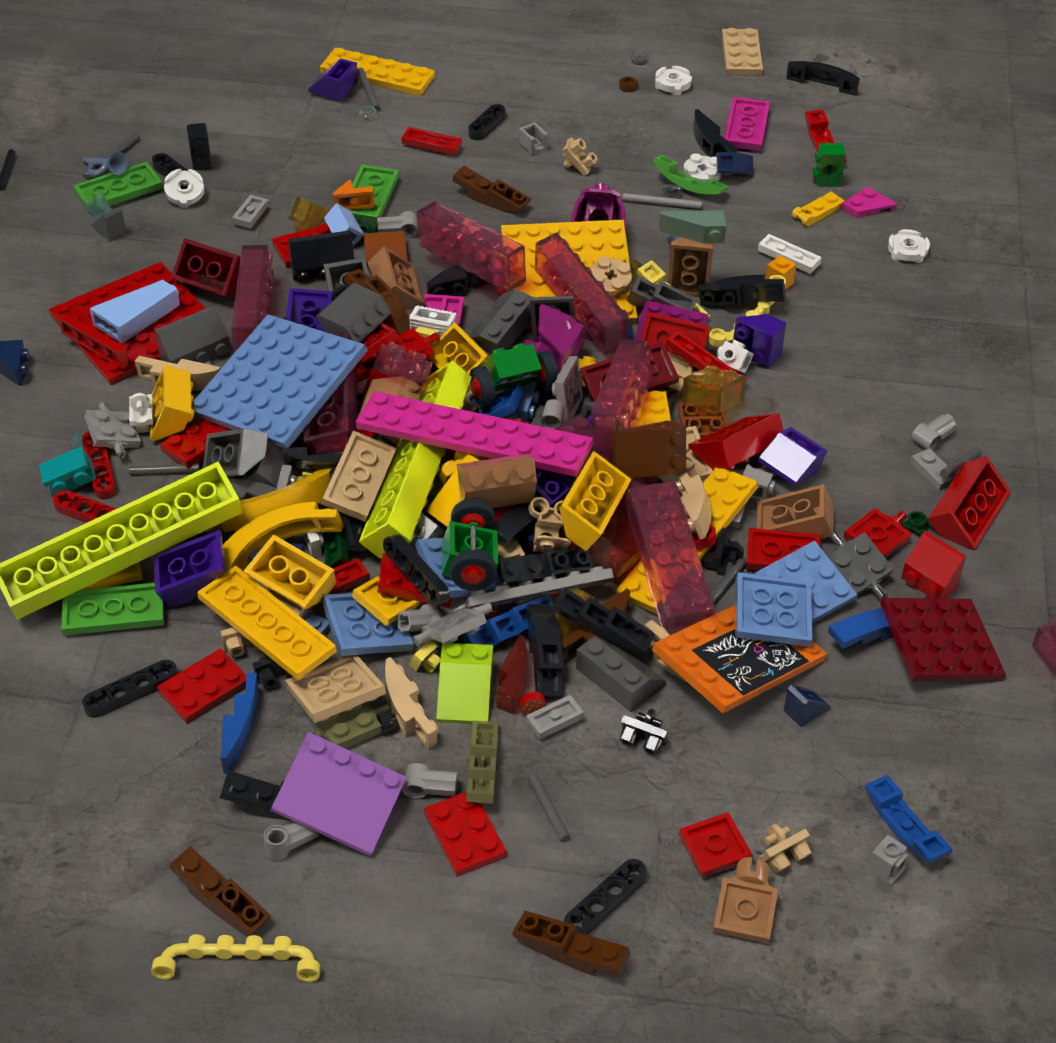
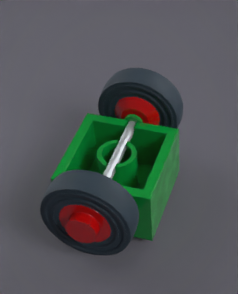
M525 343L517 344L512 347L513 349L509 350L499 348L492 351V354L486 359L483 366L472 368L470 371V376L472 377L470 387L476 403L480 407L490 406L495 402V391L511 388L517 384H528L534 377L544 392L552 391V385L559 374L553 355L549 351L536 353L534 344L525 345Z
M470 498L457 503L452 510L451 521L442 541V576L452 578L453 582L464 590L478 591L485 589L494 582L496 577L498 536L497 531L492 530L495 524V513L492 506L486 501Z

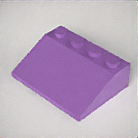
M308 732L270 811L371 856L406 776Z

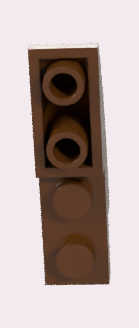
M465 165L453 175L452 181L468 190L467 197L494 209L520 212L531 201L530 197L503 181L497 179L493 183Z
M361 269L346 273L344 281L349 286L352 283H356L381 295L392 312L382 323L393 328L398 335L410 330V319L406 310L394 292L378 275L369 277Z
M626 589L619 594L617 593L602 605L609 610L615 606L627 614L631 591ZM579 627L573 633L563 636L561 642L564 663L577 656V649L597 635Z
M191 846L170 863L169 869L189 887V892L198 901L240 932L252 936L271 918V915L231 878L229 880L224 878Z
M524 910L512 932L515 938L543 955L594 976L597 971L619 977L630 956V950L627 946L579 933L573 924Z

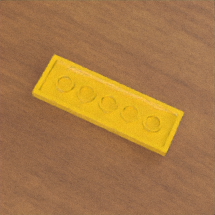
M334 48L320 65V73H323L340 58L357 62V67L364 69L371 85L418 96L424 93L435 78V70L426 67L378 58L377 56L352 52L343 48Z
M234 566L197 592L198 599L298 681L337 652L334 643L237 566Z

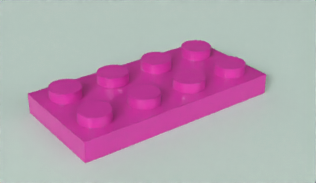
M733 97L724 138L735 148L761 151L770 101Z

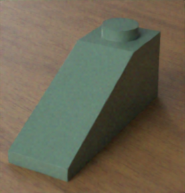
M724 210L660 211L659 231L700 243H724L726 234Z

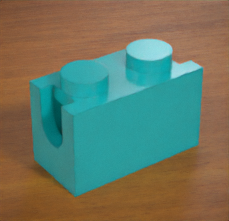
M82 446L39 464L43 485L45 487L49 486L52 497L57 492L70 491L96 479L92 460Z

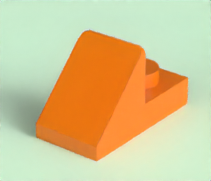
M348 180L333 192L334 205L337 203L348 210L375 208L373 186L352 188L351 180Z

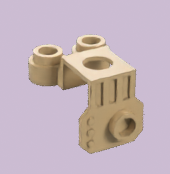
M536 497L531 501L528 507L529 513L532 517L537 518L534 552L543 553L547 550L565 549L571 544L570 540L559 538V529L563 522L561 515L557 511H559L563 500L558 501L553 508H550L548 501L543 497ZM534 507H539L541 513L535 511ZM543 533H548V534H550L551 536H546V535H541V534H543Z

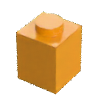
M780 255L767 264L765 279H769L773 275L783 276L786 279V290L794 284L797 264Z

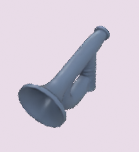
M119 151L112 152L108 158H83V163L88 165L83 175L86 179L103 176L108 170L114 175H121L127 168V158Z

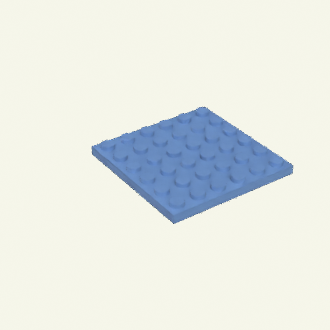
M267 315L195 398L191 409H194V416L232 430L246 428L268 433V443L281 448H289L368 350L365 344Z

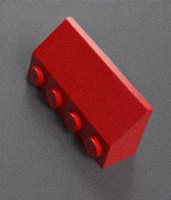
M780 414L743 417L689 443L688 447L711 469L725 468L732 470L736 468L735 464H742L750 461L749 457L762 455L776 436L784 431Z
M987 456L965 462L928 517V520L940 537L973 550L982 539L1011 491Z

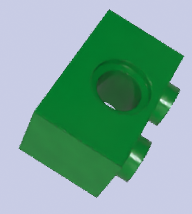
M843 143L819 144V151L815 152V163L817 164L812 170V177L816 179L817 187L841 186L846 156Z

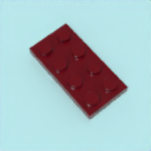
M663 342L580 368V374L592 402H620L621 394L631 392L648 393L679 383V376Z

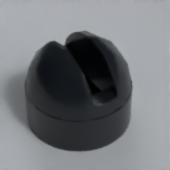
M387 711L377 714V719L382 725V734L391 732L396 728L398 722H392V719L396 717L394 713Z

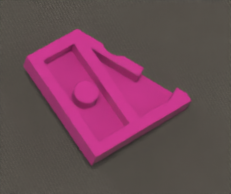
M865 187L844 201L841 209L856 218H860L866 215L880 214L881 209L888 208L890 211L896 210L897 203L875 190Z
M424 294V304L427 308L455 312L457 325L460 327L464 297Z

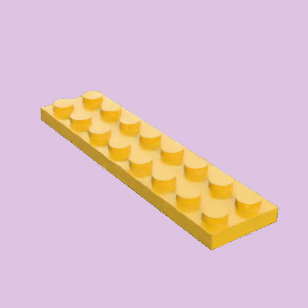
M715 468L703 483L711 504L712 515L710 525L716 529V540L720 536L722 528H727L758 488V481L725 468ZM681 512L678 513L661 535L689 528ZM680 539L676 543L678 545H685L689 541ZM711 547L683 555L679 554L661 561L652 559L649 556L648 550L618 587L616 594L628 589L631 591L630 603L658 615Z

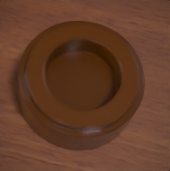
M625 76L619 80V89L621 91L634 92L637 90L638 81L634 77Z

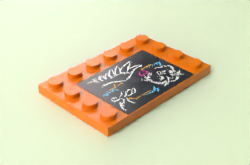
M736 605L655 642L652 648L655 654L722 713L825 661L828 654L813 641L811 646L808 647L735 637Z

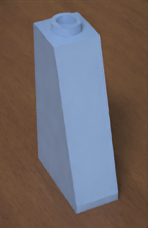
M164 280L158 281L90 308L93 325L123 344L180 305L179 292L174 285H170Z

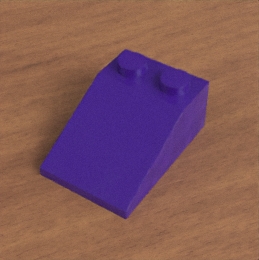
M289 288L286 320L326 332L316 315L332 302V292Z
M220 530L153 555L155 592L170 609L192 601L198 596V591L213 582L225 571L222 533Z

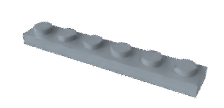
M603 566L591 568L589 573L580 574V571L567 573L564 578L557 579L556 576H549L543 578L542 582L533 584V581H524L518 584L519 587L509 588L508 585L495 588L494 592L485 593V590L475 591L470 594L471 596L467 598L465 603L467 609L479 607L486 602H489L493 607L542 597L548 594H557L564 587L572 591L606 584L614 577L611 568L604 569Z

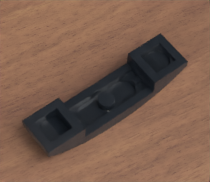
M791 61L788 63L787 80L804 83L805 80L839 87V92L857 96L860 78L851 72L818 62Z
M307 447L283 448V462L300 469L316 471L336 467L343 453L308 455Z

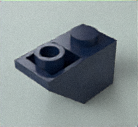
M23 340L0 341V374L18 386L23 385L24 376L28 375L26 364L29 361L28 348H24Z

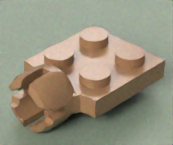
M753 857L742 858L737 864L735 876L733 878L723 877L713 932L769 944L779 888H774L768 884L770 867L765 861L758 859L756 871H752L750 869Z

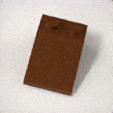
M667 420L612 431L613 466L629 478L666 476L686 471V425Z

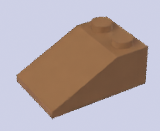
M824 484L760 500L757 504L756 528L820 535V539H824L834 533V503Z

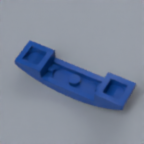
M888 775L865 785L873 805L884 822L913 854L925 862L932 863L952 853L953 849L936 830L930 832L902 800L903 792Z

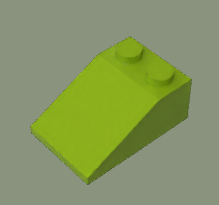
M442 643L436 722L473 724V720L488 722L493 671V645Z

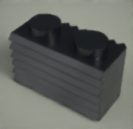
M188 124L187 133L193 170L211 169L212 161L206 124Z

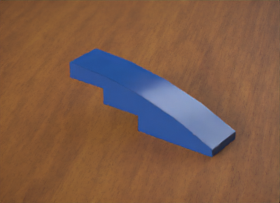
M548 594L514 607L507 613L491 618L487 623L479 626L480 629L470 634L463 633L461 636L465 644L493 645V648L528 633L527 604L553 605L554 602ZM555 612L556 618L561 616Z
M882 608L848 617L829 625L828 633L842 649L856 642H859L862 646L875 639L882 642L893 637Z
M246 673V693L235 694L234 715H223L221 762L224 774H227V771H231L251 732L259 694L257 673Z

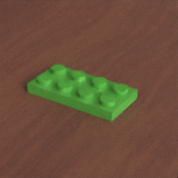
M143 162L126 168L125 172L121 175L109 173L75 184L73 187L74 192L90 213L163 189V182L148 162Z
M368 165L360 166L352 183V188L373 186L375 208L350 210L356 220L360 221L366 218L367 221L377 223V218L382 216L398 181L399 170Z
M155 583L85 589L63 598V636L164 626V602L155 592Z

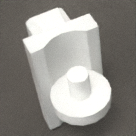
M136 393L129 396L130 427L136 426L138 433L150 432V424H153L152 394Z

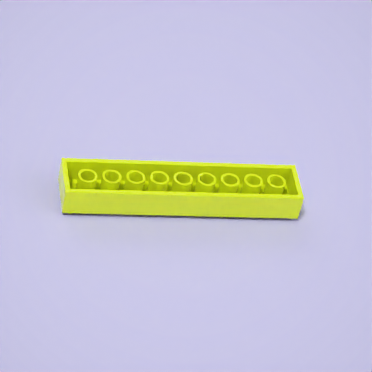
M452 360L423 380L418 400L461 409L464 405V397L470 389L469 384L472 377ZM400 438L359 540V543L380 559L382 554L385 553L383 540L386 537L399 534L408 544L413 540L415 527L421 520V511L427 504L428 500L426 498L434 485V477L440 469L441 458L446 453L445 448Z
M216 462L0 563L1 590L18 620L243 513L239 497L219 462Z

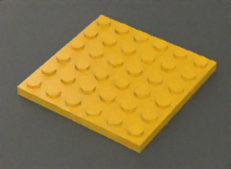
M624 220L501 225L507 292L518 289L532 297L573 295L576 321L587 323L588 320L630 318L631 323H637L636 304L626 300L633 284L632 278L629 289L624 293L623 291L617 293V296L613 297L597 293L589 281L590 269L598 262L600 257L618 259L630 265ZM607 275V279L610 280L614 277L613 275ZM530 321L526 328H532V321Z

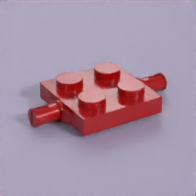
M412 328L400 334L393 346L387 349L383 348L377 352L383 361L373 365L372 369L379 371L389 369L396 376H402L436 357L434 350L429 345L440 341V337L435 332L425 338Z
M874 508L845 530L844 538L848 541L853 540L865 532L886 559L911 539L912 533L900 524L903 520L907 519L906 512L903 513V510H900L891 517Z

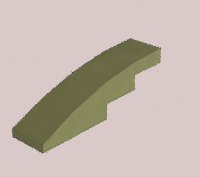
M473 720L466 802L493 804L499 722Z

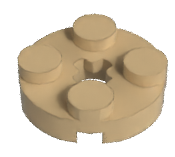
M600 257L598 262L591 267L589 281L594 286V290L603 296L609 297L617 296V293L622 291L623 293L626 292L630 287L632 278L628 263L608 257ZM607 275H613V276H614V277L611 278V280H610V279H607Z

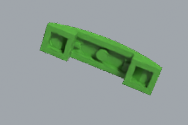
M664 155L657 156L653 160L656 167L665 177L688 191L711 195L721 194L729 189L728 185L713 178L704 183L676 170L679 162Z

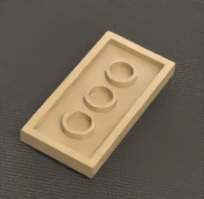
M722 29L726 75L762 76L763 65L758 29Z
M353 431L321 504L366 522L397 448Z

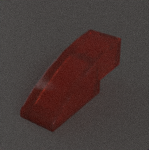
M519 635L498 670V686L500 688L497 691V708L516 715L520 706V699L524 695L527 680V647L525 637Z

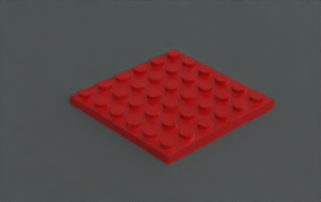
M159 262L50 308L49 313L59 326L58 317L66 313L126 348L129 365L121 369L72 340L106 381L113 385L138 373L135 365V360L138 356L160 360L155 330L206 308L180 281L171 278L172 273L162 262ZM164 280L170 285H174L179 292L180 305L123 344L93 325L90 308L158 281Z

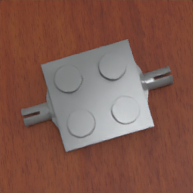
M107 402L99 403L98 407L100 410H86L84 418L94 446L114 449L118 459L126 457L125 448H139L141 440L136 427H130L129 412L110 411Z
M486 602L472 609L463 607L420 627L422 633L413 636L414 643L419 646L429 640H434L443 644H449L458 639L457 636L463 633H474L480 629L479 626L487 623L484 615L493 611L492 606L489 602Z

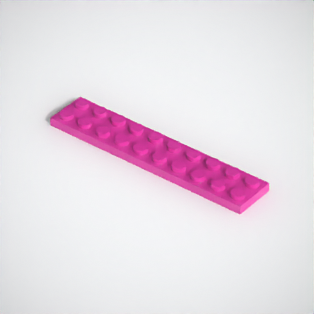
M374 391L356 420L357 429L493 459L529 454L534 457L535 468L574 477L578 476L593 446V437Z

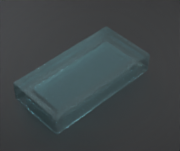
M103 193L96 195L87 203L95 220L112 211Z

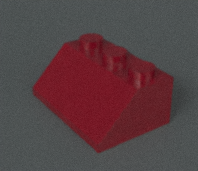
M184 238L171 278L236 300L242 283L240 256Z

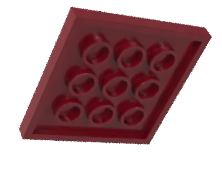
M882 599L880 603L912 681H1002L1006 676L972 599Z

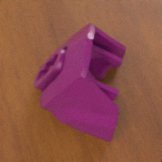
M602 183L595 184L593 188L581 191L580 197L575 202L570 222L592 221L598 215L605 217L606 221L615 220L616 217V220H624L626 234V210L622 203V195L619 192L610 190L608 185Z
M541 304L539 307L538 333L540 336L537 339L538 342L525 340L524 343L525 345L534 344L536 353L549 351L555 358L560 373L569 356L577 355L587 335L583 333L584 325L578 323L572 316Z

